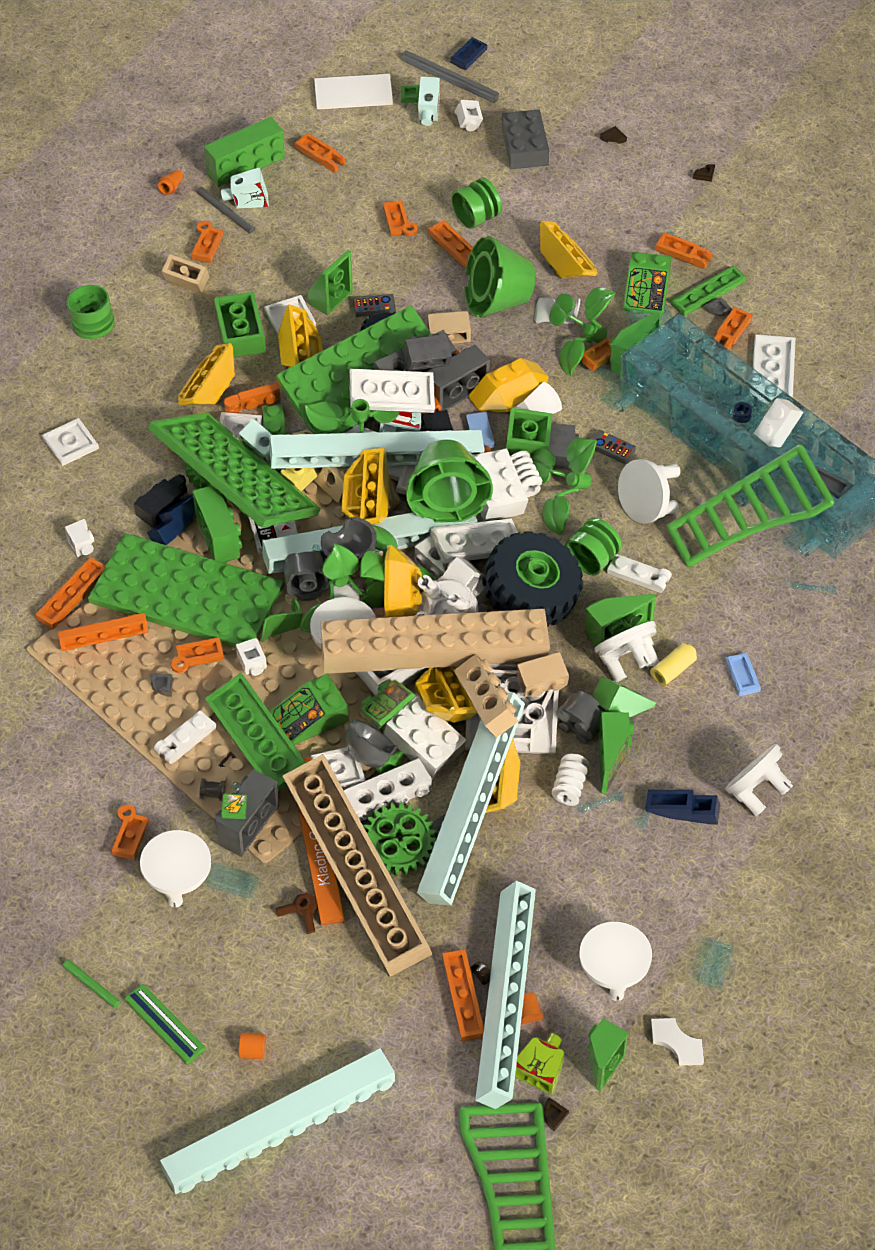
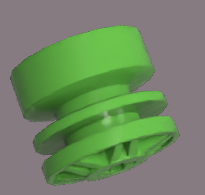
M484 177L471 182L469 186H464L454 191L451 195V202L456 216L469 229L483 224L485 220H490L502 212V202L498 191Z
M84 285L69 294L67 306L73 330L78 336L84 339H96L107 335L113 329L115 324L109 294L105 288L98 285Z
M592 517L586 520L584 525L579 528L577 533L571 536L565 545L571 550V554L576 556L579 562L578 566L581 567L582 571L588 575L595 576L619 553L622 548V540L610 524L600 518Z

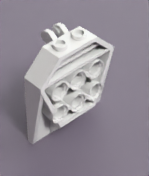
M520 663L490 664L493 668L490 672H493L501 682L498 686H501L506 692H509V689H516L518 692L515 694L525 704L513 736L517 753L555 755L557 735L556 711L558 710L559 690L545 691L537 697H525L516 675L517 664ZM478 712L471 719L466 720L465 739L467 741L465 750H470L481 721ZM535 714L538 715L540 718L532 719L530 715Z

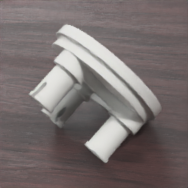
M645 459L633 460L626 464L621 471L618 481L619 499L626 514L632 520L645 524L654 522L667 514L677 513L679 509L678 503L675 500L669 501L667 479L679 477L680 467H677V464L668 466L656 465Z
M427 575L423 576L425 580L422 577L419 578L418 586L424 591L421 594L422 603L419 605V612L415 616L478 612L476 596L465 584L454 580L436 582Z
M347 597L334 598L321 604L313 613L310 622L311 635L315 643L321 648V621L376 618L372 609L362 601Z
M655 621L628 629L607 639L594 648L595 653L599 654L600 659H602L604 666L607 665L614 682L627 678L619 662L620 656L632 652L639 669L647 666L649 669L660 662L652 646L654 643L651 639L657 633Z
M777 743L753 760L725 788L739 802H743L755 817L766 808L753 793V788L764 780H769L781 795H784L790 790L789 788L793 787L790 784L791 781L785 777L776 763L783 755Z
M182 830L167 831L151 839L144 847L140 857L141 872L145 881L152 888L164 893L168 897V904L171 907L174 906V903L176 907H179L183 903L182 894L191 892L199 887L208 876L211 868L210 851L206 843L199 836L191 832Z
M607 922L594 927L585 935L581 942L579 958L586 975L598 985L609 988V996L612 1000L616 1001L617 996H619L620 1001L624 998L626 988L638 983L649 971L652 961V949L648 939L639 929L622 922Z

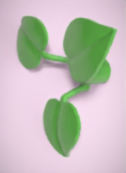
M596 287L591 290L584 304L586 318L592 322L587 324L569 314L575 305L571 295L563 293L556 298L549 314L551 324L560 326L568 317L584 327L583 334L586 337L575 338L574 342L569 340L563 345L559 354V364L567 375L572 376L574 369L583 357L585 351L583 342L592 343L594 341L599 343L606 339L607 330L598 324L595 319L609 304L616 294L615 292L603 287Z
M356 399L352 403V408H348L343 417L341 408L333 402L325 401L305 405V412L309 422L314 428L322 432L335 431L338 427V422L343 423L350 414L355 422L360 423V433H364V421L368 417L373 416L380 423H389L394 421L399 414V411L369 410V403L364 399Z
M575 438L570 442L566 452L567 461L570 463L569 468L572 470L570 473L553 469L556 458L549 450L540 449L532 455V461L542 479V485L549 481L551 473L566 477V483L571 487V489L555 494L554 499H547L543 506L542 515L546 526L558 535H563V528L570 511L569 502L562 496L578 492L579 489H588L591 485V476L584 471L594 454L597 440Z
M373 525L376 531L375 549L383 551V556L381 557L374 551H367L363 555L360 575L361 577H368L365 581L367 587L377 581L385 582L387 545L398 548L394 536L386 529ZM418 566L423 580H425L423 576L427 575L433 581H436L427 569Z
M335 543L322 567L324 575L331 579L328 582L330 586V600L334 599V586L344 587L349 582L363 596L361 601L371 609L384 608L385 582L377 581L367 587L366 593L363 592L352 581L351 577L348 576L354 574L359 568L358 558L349 549ZM323 603L313 606L306 613L300 624L302 632L311 633L310 622L312 615Z

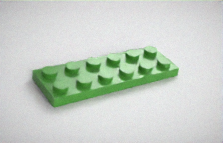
M239 673L205 698L253 768L277 781L278 792L284 789L287 784L283 775L305 764L306 761L244 675Z

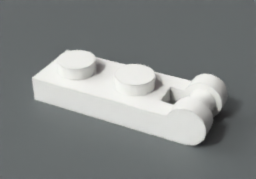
M618 554L614 556L607 569V574L659 593L664 591L665 583L672 576L671 572L667 569H657Z
M200 710L167 738L158 741L154 746V751L159 755L163 754L165 760L169 764H173L215 730L216 723Z

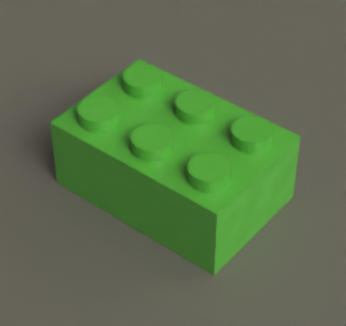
M254 291L214 298L215 314L222 344H232L233 357L265 353V337Z
M212 486L193 490L196 520L213 560L225 563L240 558L239 549L242 548V543L239 535H241L239 524L233 522L234 514L232 508L226 505L227 499L225 495Z

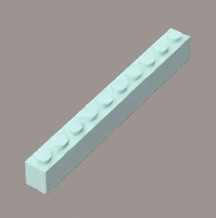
M481 430L270 435L269 452L271 469L350 467L360 457L363 450L384 448L387 465L392 466L417 465L423 450L429 444L438 440H455L464 445L472 455L484 453V444Z
M413 512L386 517L381 524L372 525L380 526L389 531L396 539L398 549L414 547L429 537L430 530L433 527L477 523V518L474 516L462 522L434 523L433 519L421 518ZM343 526L263 540L262 556L268 573L282 572L283 566L287 561L286 557L292 553L297 554L317 550L326 560L327 556L321 548V536L328 531L336 533ZM377 549L374 551L376 553H383V551Z
M506 692L509 696L506 700H509L517 711L514 714L519 722L525 704L514 692ZM482 719L479 723L417 891L429 904L452 905L518 722L498 737L484 725Z
M515 881L500 892L475 1100L494 1109L499 1108L513 1098L536 889L518 881Z
M378 1049L160 1160L162 1171L175 1194L179 1192L186 1193L192 1190L195 1184L203 1180H212L217 1176L218 1172L224 1169L231 1170L235 1168L240 1161L247 1157L255 1158L263 1149L269 1146L276 1147L280 1145L284 1138L292 1134L297 1136L303 1133L306 1127L314 1123H323L329 1115L335 1112L342 1113L346 1111L351 1104L367 1100L372 1093L378 1090L385 1091L389 1089L395 1082V1071L382 1050Z

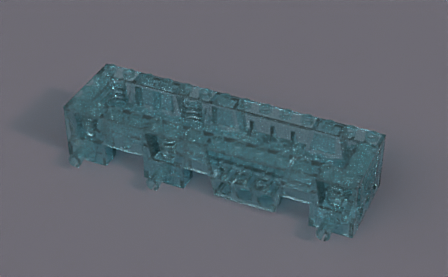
M677 313L621 355L619 393L623 396L614 401L616 409L623 412L630 405L635 404L649 415L660 407L669 414L671 432L713 465H716L724 458L741 470V480L797 445H803L814 466L853 484L852 488L839 499L832 495L835 501L833 506L812 518L804 519L802 535L807 540L799 545L801 554L807 551L804 554L807 557L819 547L834 559L875 526V459L682 314ZM705 397H711L713 400H707ZM776 398L789 400L802 410L803 414L781 447H769L753 433ZM745 402L751 405L752 417L750 421L741 424L733 419V407L735 404ZM799 455L789 460L788 464L812 507L824 501L813 480L807 476L809 473ZM780 466L771 471L769 475L787 507L795 513L805 511ZM762 478L750 484L758 500L770 510L776 506ZM744 491L735 497L736 502L739 505L741 504V507H745L750 502Z

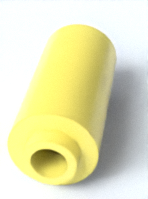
M680 644L650 670L651 677L662 687H665L696 661L695 648L690 644Z

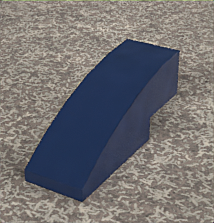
M193 494L187 495L159 514L162 523L147 532L151 541L167 545L184 530L195 513Z
M648 790L645 810L646 812L670 819L718 825L720 802L717 795H694L693 790Z

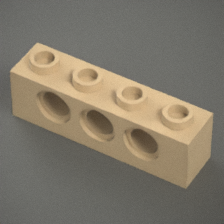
M305 430L293 433L292 435L313 433L309 430ZM313 468L317 474L314 481L337 503H342L344 474L349 468Z
M475 654L454 671L484 725L498 737L518 722L514 714L517 710L509 700H506L509 696L501 686H498L501 682L493 672H490L493 668L486 659L481 660Z

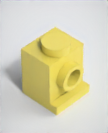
M286 468L280 471L281 475L300 491L304 490L317 477L313 468Z

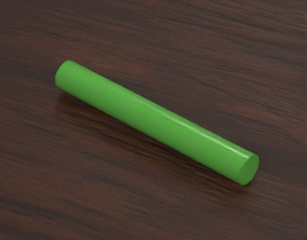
M69 959L64 962L63 968L114 1009L121 1003L118 998Z

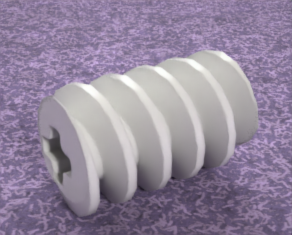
M527 451L516 452L510 457L527 497L537 495L541 489L542 479L533 464L532 458H530V454Z
M567 754L561 758L552 789V796L556 801L568 806H576L579 803L580 790L583 789L585 775L588 772L586 767H589V762L585 757L579 754Z

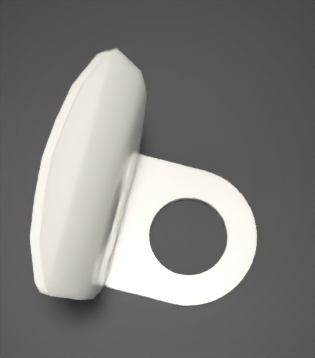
M546 297L538 299L534 312V320L537 324L550 322L549 314L552 305L555 303L554 299ZM580 298L577 299L575 307L569 313L576 318L580 307ZM567 317L563 324H574L575 321Z
M543 382L515 408L554 414L562 410V404L555 390L549 384Z

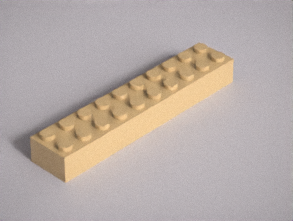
M545 609L321 621L320 637L324 674L460 666L475 654L481 660L486 659L489 664L520 663L548 656L550 650Z
M324 754L283 775L291 794L389 976L392 977L431 956L432 952Z

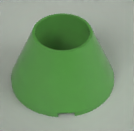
M491 236L481 237L475 243L469 255L465 275H469L468 287L464 286V291L470 313L475 317L483 318L527 303L532 296L535 286L533 263Z
M449 439L435 441L423 450L406 488L407 501L412 511L421 518L433 519L434 523L468 520L483 510V506L488 500H491L493 494V483L488 471L464 445Z

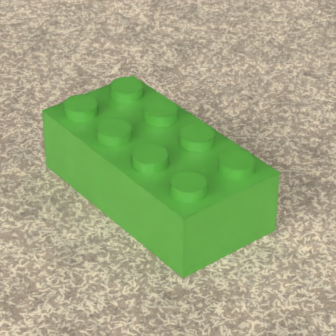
M271 116L205 145L206 173L219 187L229 184L231 177L256 168L263 169L271 163L279 162L285 158L283 129Z

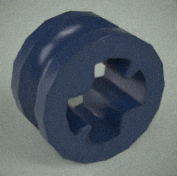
M745 402L735 404L733 407V419L738 423L750 421L752 417L751 405Z

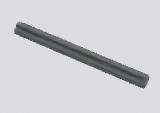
M405 51L402 54V61L495 103L499 98L497 91L412 52Z

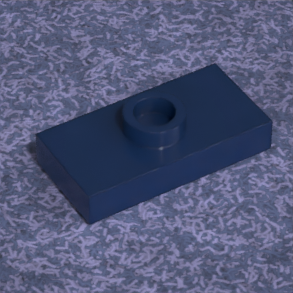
M472 37L450 58V63L467 70L487 50V44Z

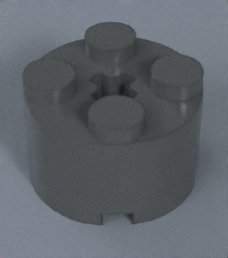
M319 551L292 553L286 557L287 561L283 566L287 592L290 596H297V599L301 601H310L321 597V593L325 589L327 592L330 587L328 584L330 580L323 573L322 567L325 559Z
M573 691L556 711L557 718L560 721L558 727L566 733L572 731L581 743L587 744L599 732L601 713L606 712V710L601 711L597 707L600 703L583 691H578L576 694Z

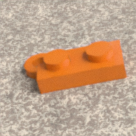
M402 200L383 203V210L391 236L403 234L414 236L417 234L418 226L413 222H408Z
M204 220L197 224V231L200 233V237L191 255L192 260L211 263L224 235L223 230L212 228V223Z
M220 638L177 645L178 657L171 661V668L176 673H183L191 666L224 660ZM179 662L184 664L182 667L176 666Z
M123 805L118 810V818L123 823L112 848V855L135 860L149 825V817L136 815V810L133 806ZM125 811L131 812L129 816L123 815Z

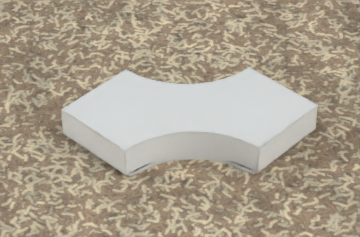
M675 1018L651 1019L653 1044L661 1045L671 1050L675 1054L679 1065H703L702 1039H695L684 1034L679 1029Z

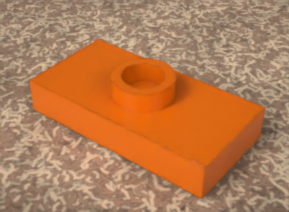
M606 338L584 351L581 362L591 371L608 363L611 356V341Z

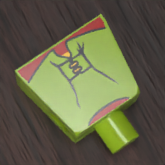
M550 1033L546 1041L532 1038L517 1056L515 1078L552 1095L564 1063L565 1052L559 1048L562 1039L554 1033Z

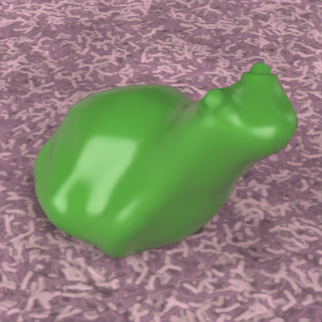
M396 751L384 766L375 768L376 773L381 775L401 766L405 756L404 753Z

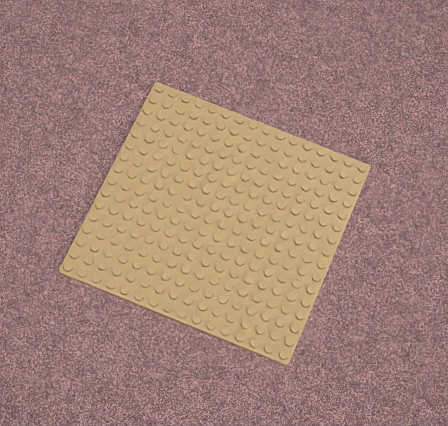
M314 480L301 491L321 509L317 516L294 520L298 534L343 526L344 521L349 519V517L342 513V503H337ZM227 500L226 505L232 508L234 514L233 522L238 523L241 530L239 537L242 548L239 549L240 558L225 563L284 581V587L269 616L292 613L291 601L296 599L302 610L303 619L313 606L330 600V587L327 592L325 589L321 593L322 596L315 600L301 601L297 599V596H290L286 588L284 571L269 574L262 554H258L249 523V516L241 512L240 508L233 502ZM197 520L166 545L213 559ZM406 555L416 566H419L413 559ZM359 565L357 571L348 576L351 577L355 584H359V588L364 589L366 593L367 586L365 581L368 577H361V565ZM89 601L61 621L54 629L49 630L27 647V652L214 820L216 814L222 810L223 794L236 793L240 788L243 778L249 776L254 768L205 698L239 673H242L267 709L271 711L305 683L324 675L322 649L315 643L311 633L302 632L300 628L271 636L264 643L261 641V631L257 640L266 657L267 668L256 676L252 674L246 675L240 661H238L236 648L223 644L221 646L224 660L191 666L183 673L174 672L171 668V661L178 657L176 646L207 639L147 621L148 633L61 651L58 637L59 631L130 616L91 604ZM181 662L176 664L177 667H182L184 665ZM356 672L328 673L348 705L349 721L294 745L303 758L348 747L346 735L352 720L357 719L373 726L360 712V709L363 707L361 703L369 695H372L373 698L375 695ZM150 674L173 675L172 697L161 695L154 690ZM420 677L405 685L407 689L415 694V697H420L415 688V684ZM201 710L216 723V729L176 762L169 764L163 754L159 755L154 751V746L158 741L167 738ZM386 724L379 729V731L383 734L385 731ZM230 751L235 755L236 758L230 756L223 764L226 767L218 766ZM361 764L365 780L367 781L376 773V767H367ZM288 786L278 792L279 807L247 849L264 864L272 860L302 835L297 804Z

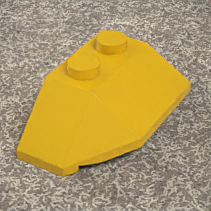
M541 221L540 252L546 258V262L556 270V274L559 277L576 279L597 275V267L577 243L559 228L560 226L556 222Z
M290 304L286 306L278 332L281 365L291 368L322 352L323 349L321 335L314 323L308 318L307 311Z
M231 343L216 345L212 349L213 352L206 356L178 395L180 406L214 405L220 401L221 395L229 387L235 375L233 346Z
M519 358L486 374L469 394L468 398L480 412H509L511 408H515L522 403L543 382L547 383L549 376L538 363Z
M384 448L363 450L360 457L353 462L344 474L342 513L347 517L365 519L370 524H381L388 516L390 478Z
M387 545L385 557V618L415 616L419 612V605L422 603L420 587L418 586V580L422 577L418 566L400 549L392 545Z
M456 666L429 668L415 684V688L426 711L445 721L451 722L469 720L477 714V710L454 671L457 668Z
M513 738L485 813L504 809L517 801L520 759Z

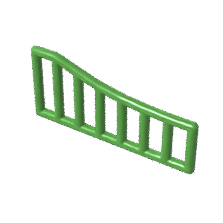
M797 445L667 525L666 529L686 566L692 567L710 555L747 536L775 526L812 518L833 506L835 501L804 446ZM799 455L824 501L812 507L788 464V461ZM780 466L805 511L791 514L769 475L771 471ZM762 478L782 516L773 519L768 518L750 485L751 483ZM743 489L760 519V523L752 526L747 525L732 497L733 494ZM723 500L740 528V531L730 536L713 508ZM705 511L721 538L720 541L711 546L695 517ZM686 523L690 526L702 551L692 557L677 531V528Z
M539 1102L503 1104L497 1109L487 1105L461 1107L459 1109L460 1132L484 1190L492 1226L494 1249L556 1250L542 1104ZM533 1113L534 1125L470 1129L469 1116ZM535 1135L536 1148L478 1151L473 1139ZM537 1158L539 1171L488 1174L483 1161ZM540 1181L541 1194L496 1197L492 1184ZM542 1204L543 1218L500 1219L498 1207ZM544 1228L545 1241L504 1244L502 1230Z

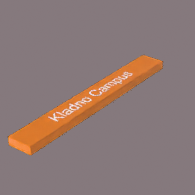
M311 757L303 758L306 763L312 760ZM297 805L320 925L344 922L336 875Z

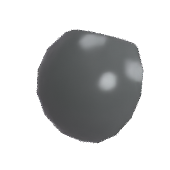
M351 517L344 521L343 527L338 532L331 533L328 531L323 533L321 536V548L328 557L334 544H339L352 551L358 558L359 565H361L365 552L375 551L376 531L373 525L365 519Z
M357 719L351 721L346 735V743L350 754L357 762L367 767L384 766L397 750V745H394L382 732L364 721Z

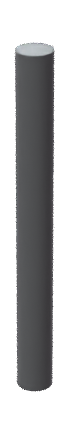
M203 187L198 188L197 193L249 234L255 231V227Z

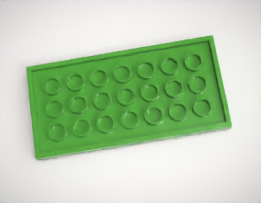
M411 305L277 374L275 380L313 434L345 433L354 426L360 425V423L355 422L351 418V414L343 423L338 422V427L335 431L322 432L314 428L309 422L305 412V405L325 401L333 402L339 405L343 417L348 408H350V369L371 370L375 361L403 349L405 341L410 337H427L431 332Z
M208 412L150 422L148 430L157 439L161 440L172 452L180 456L183 462L194 468L198 475L209 481L212 487L224 494L227 500L239 507L241 512L254 520L256 525L263 528L319 514L321 508L278 471L271 469V465Z
M124 533L88 599L91 604L127 615L145 613L146 620L207 640L219 637L221 644L236 648V644L255 638L258 639L263 629L264 621L270 615L284 587V581Z

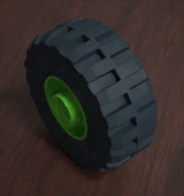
M525 531L522 534L518 532L511 534L510 537H504L493 548L483 569L482 585L486 598L490 600V605L497 611L545 609L547 627L550 624L552 626L560 623L562 619H565L570 614L583 589V573L581 567L578 566L579 562L576 556H573L571 550L566 545H562L558 539L548 537L544 533L537 534L533 533V531Z

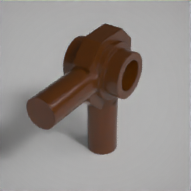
M308 892L299 894L292 904L276 908L278 917L291 913H296L303 917L306 934L316 932L312 915L318 907L316 897Z

